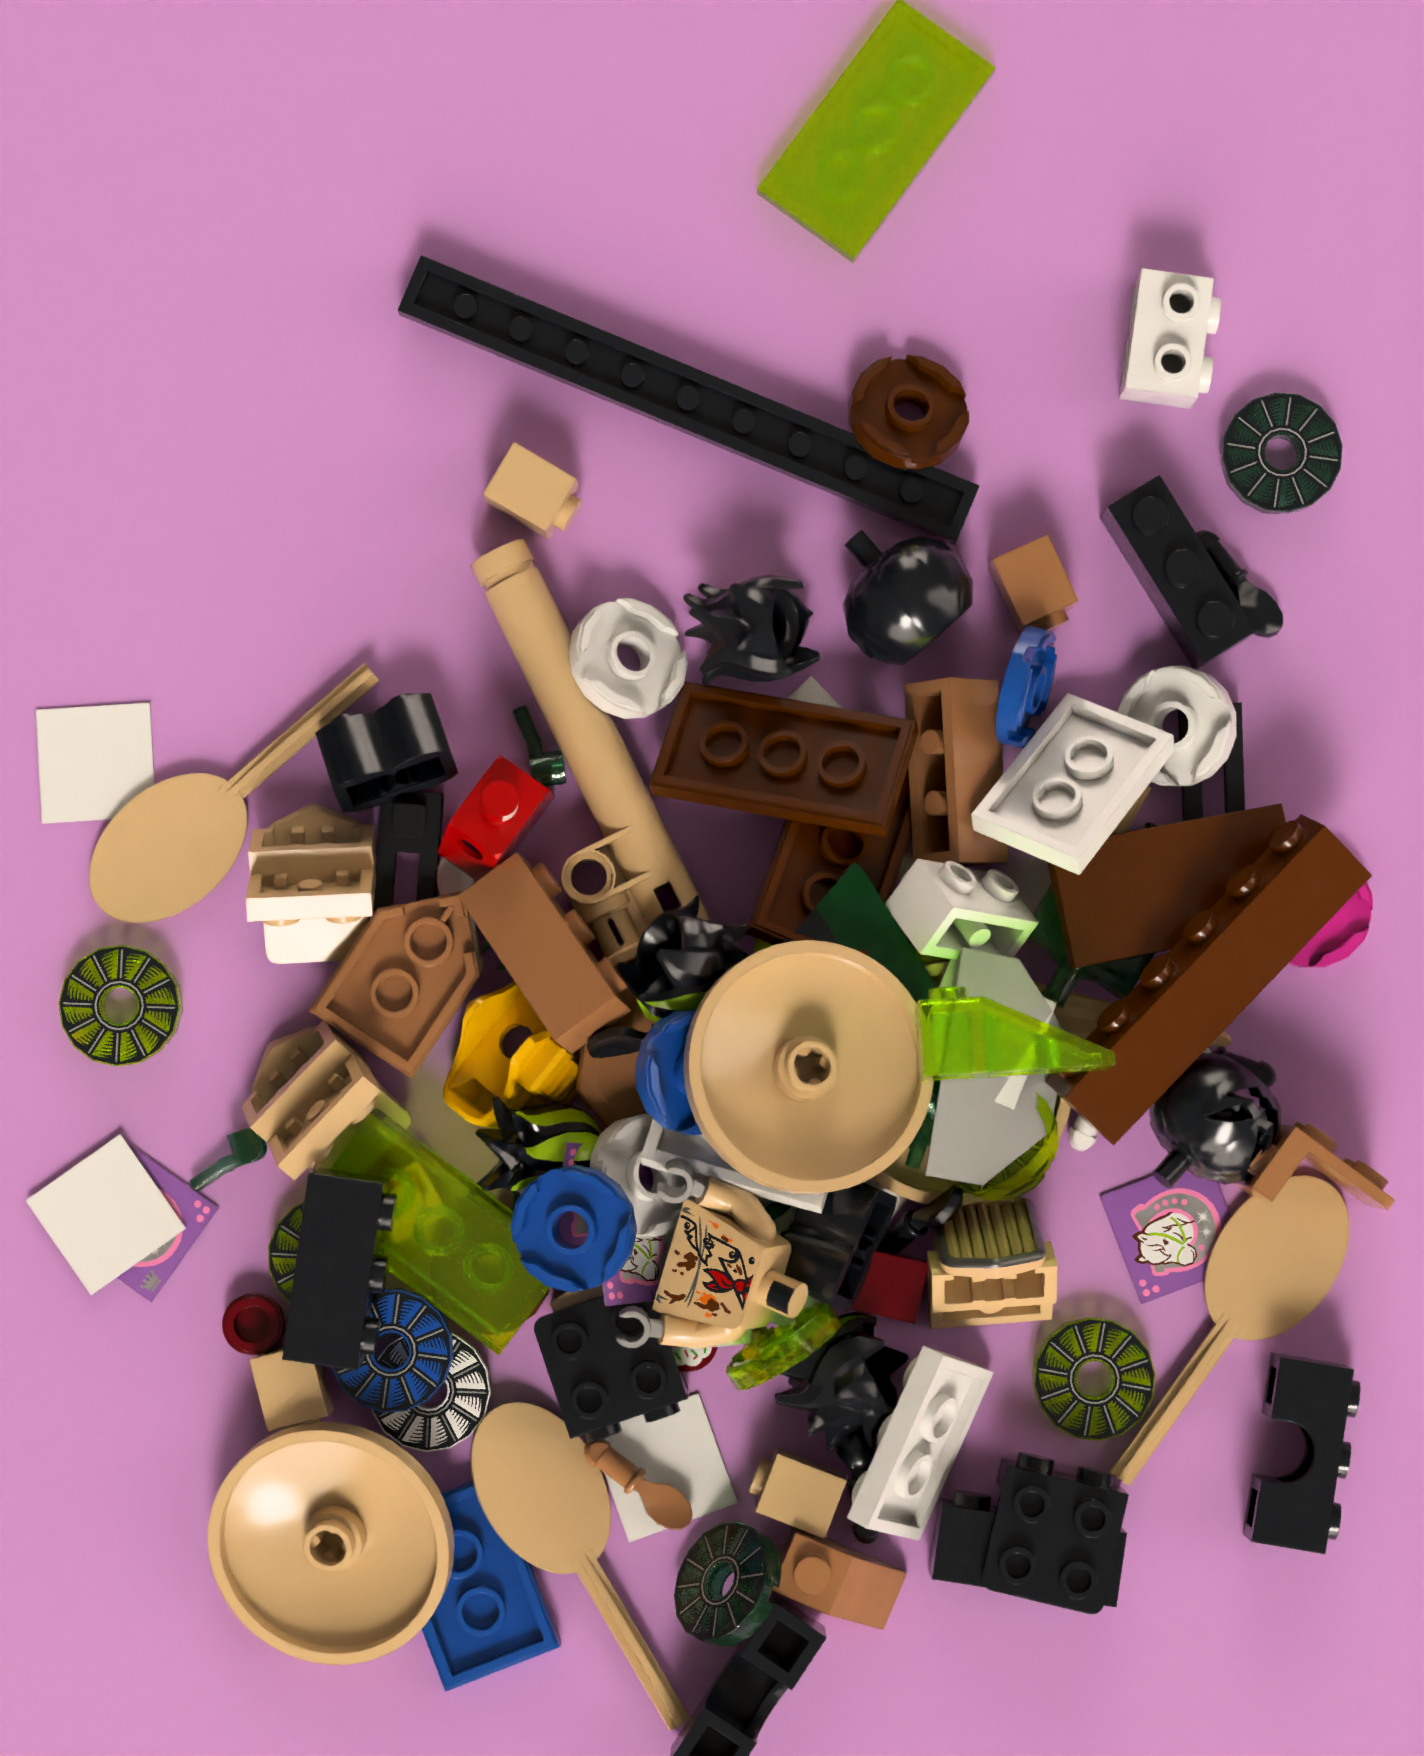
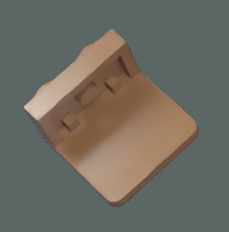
M1297 1121L1294 1126L1281 1124V1136L1277 1143L1271 1145L1262 1155L1261 1149L1250 1162L1248 1172L1253 1176L1245 1181L1234 1183L1252 1197L1273 1202L1302 1160H1305L1367 1206L1388 1211L1395 1201L1383 1191L1388 1184L1387 1179L1359 1160L1356 1163L1348 1158L1342 1161L1333 1154L1338 1146L1333 1139L1313 1125L1307 1123L1304 1126Z

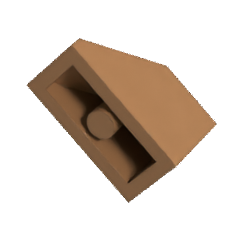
M792 1527L770 1581L772 1591L822 1613L884 1630L907 1572L828 1537L824 1539Z

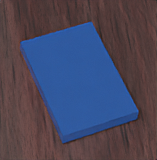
M473 1480L441 1492L453 1527L454 1563L447 1589L435 1612L422 1628L445 1692L561 1646L531 1564L514 1553L495 1532L478 1501Z

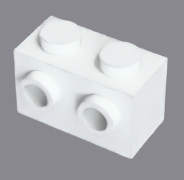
M1141 269L1134 284L1119 399L1190 409L1197 400L1199 393H1208L1213 372V357L1204 356L1207 333L1216 334L1222 304L1221 298L1212 297L1214 278Z
M917 858L885 903L893 918L920 954L959 961L962 947L1014 957L1039 923L1018 896L1019 888L1009 876L995 869H990L986 872L965 868L953 861H946L944 864Z

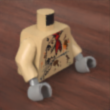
M675 1158L669 1160L666 1163V1170L681 1175L686 1180V1183L681 1187H671L664 1182H657L656 1187L658 1195L664 1201L673 1204L683 1202L652 1306V1310L663 1314L660 1315L659 1319H650L647 1312L641 1307L634 1305L623 1308L619 1312V1317L637 1318L642 1322L644 1328L636 1336L616 1334L617 1342L627 1348H637L643 1345L649 1337L657 1338V1342L660 1345L703 1349L738 1341L746 1334L748 1329L766 1327L771 1320L773 1311L792 1319L797 1317L806 1303L808 1287L805 1283L784 1275L792 1251L791 1244L776 1233L774 1221L756 1195L709 1175L702 1179L694 1176V1170L690 1163L684 1159Z

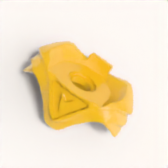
M513 981L503 988L477 997L467 1003L462 1020L460 1043L443 1089L444 1101L465 1121L474 1125L499 1129L495 1118L493 1097L499 1096L504 1104L513 1110L551 1104L554 1100L560 1104H569L578 1093L576 1091L581 1048L571 1054L554 1041L516 982ZM518 1026L529 1028L532 1035L523 1042L511 1059L508 1058L502 1047L505 1035L512 1028Z

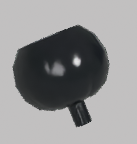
M861 530L844 545L864 568L857 579L849 585L842 604L847 631L851 640L871 659L875 657L886 664L905 665L973 605V580L960 555L942 541L919 536L902 540L890 549L881 552L864 531Z
M1218 1053L1201 1054L1149 1109L1150 1126L1160 1145L1168 1152V1155L1155 1168L1152 1174L1159 1183L1169 1189L1176 1184L1187 1170L1199 1178L1224 1185L1245 1181L1253 1176L1248 1172L1252 1159L1261 1149L1262 1155L1271 1145H1275L1281 1136V1107L1272 1092L1247 1068L1237 1061ZM1248 1088L1251 1096L1259 1098L1260 1107H1256L1254 1099L1235 1095L1232 1091Z

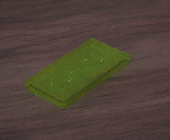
M897 0L758 186L757 194L851 263H854L993 76L996 67L906 2Z
M376 1108L367 1117L331 1167V1170L389 1178L388 1193L397 1194L398 1200L392 1232L382 1230L379 1255L389 1256L388 1271L497 1355H500L550 1289V1287H547L529 1274L519 1259L521 1255L517 1250L516 1242L513 1243L510 1228L513 1211L490 1193L483 1190L477 1183L388 1115Z

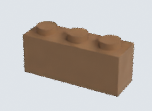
M947 677L904 684L906 719L915 720L919 731L908 765L913 864L917 858L944 864L946 861H953L964 867L1008 863L1007 844L974 831L971 817L972 812L1003 775L1002 743H998L996 737V714L999 702L998 680Z
M516 852L460 893L458 897L554 1041L573 1054L588 1043L596 1033L607 1029L632 1011L620 994L628 985L608 957L601 961L596 959L587 945L595 939V936L577 911L572 909L566 914L555 899L563 890L549 869L542 862L533 867Z

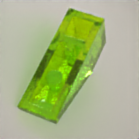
M966 987L929 989V999L919 1000L914 1007L920 1082L1106 1071L1116 1065L1114 1051L986 997H967Z

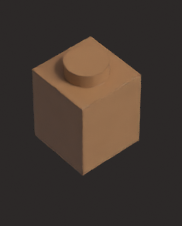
M1048 534L992 559L988 567L989 572L1018 633L1024 631L1027 626L1051 631L1070 621L1066 611L1073 609L1079 600Z

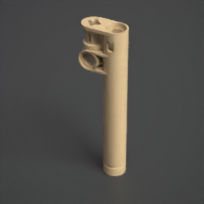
M524 539L515 540L484 554L471 564V568L479 585L486 590L484 595L604 838L577 851L567 859L561 874L563 888L573 908L587 926L590 927L604 958L608 957L614 966L618 962L628 963L636 959L637 947L642 933L657 916L664 913L654 892L670 885L681 907L686 906L698 895L699 911L697 917L707 921H711V918L611 714L601 711L589 701L574 680L568 657L571 640L570 630L540 569L535 568L533 564L535 559ZM595 862L606 870V884L597 894L584 895L576 891L573 886V873L582 863ZM610 920L614 921L624 941L623 946L618 945L608 923Z

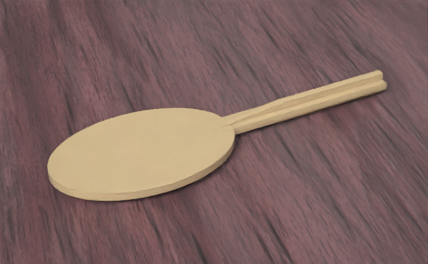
M363 663L229 780L208 773L178 775L147 788L129 801L107 825L91 857L89 886L97 905L106 914L115 919L132 923H144L176 915L208 895L224 879L242 850L248 829V810L244 798L315 738V732L344 713L380 681L376 675Z
M1291 1176L1273 1202L1250 1196L1227 1220L1210 1251L1204 1274L1205 1304L1215 1324L1110 1470V1473L1114 1474L1123 1483L1130 1486L1234 1338L1253 1341L1281 1334L1302 1321L1326 1296L1342 1267L1349 1241L1348 1211L1341 1195L1331 1184L1317 1177Z
M514 1402L493 1408L477 1426L470 1453L473 1485L486 1518L502 1541L526 1562L552 1573H577L668 1730L671 1731L675 1727L683 1725L690 1718L597 1560L608 1541L611 1525V1508L601 1470L595 1465L592 1467L584 1455L586 1444L580 1436L570 1439L565 1422L555 1414L537 1405Z

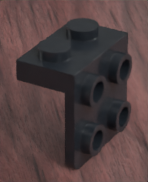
M653 1294V1301L605 1306L603 1295L541 1316L535 1322L534 1333L570 1439L584 1434L588 1443L607 1438L622 1431L620 1424L622 1421L643 1414L646 1423L653 1422L680 1412L678 1402L688 1399L689 1392L682 1371L678 1369L671 1346L660 1345L657 1342V1338L649 1337L643 1345L637 1348L624 1347L616 1340V1334L636 1336L644 1328L642 1322L637 1318L619 1317V1312L627 1306L635 1305L641 1307L647 1312L650 1319H659L660 1313L652 1310L654 1303Z
M1019 1452L1017 1461L1001 1458L996 1480L1001 1491L981 1573L983 1585L988 1590L1086 1614L1100 1612L1106 1598L1129 1494L1120 1486L1113 1485L1115 1475L1106 1471L1078 1466L1077 1475L1074 1476L1053 1471L1055 1460L1026 1452Z

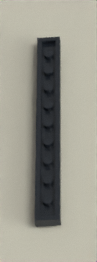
M422 255L398 308V313L402 317L954 545L957 542L979 489V485L933 466L920 470L894 468L873 458L856 441L854 434Z

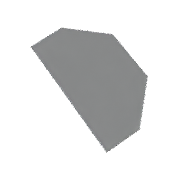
M962 947L925 1176L983 1186L1051 1132L1057 1093L1045 1081L1054 1072V1065L1057 1059L1064 1053L1066 1032L1054 1013L1051 1016L1014 1110L995 1102L1000 1091L1052 1012L1018 958Z

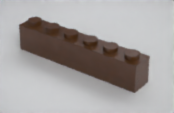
M1300 814L1296 820L1288 821L1280 826L1269 840L1270 847L1253 865H1247L1237 871L1226 885L1227 892L1209 910L1198 913L1187 923L1183 930V938L1166 955L1156 957L1144 968L1138 985L1123 1000L1113 1002L1101 1013L1097 1020V1027L1080 1045L1068 1048L1057 1059L1054 1065V1072L1045 1082L1093 1130L1113 1146L1372 876L1325 825Z

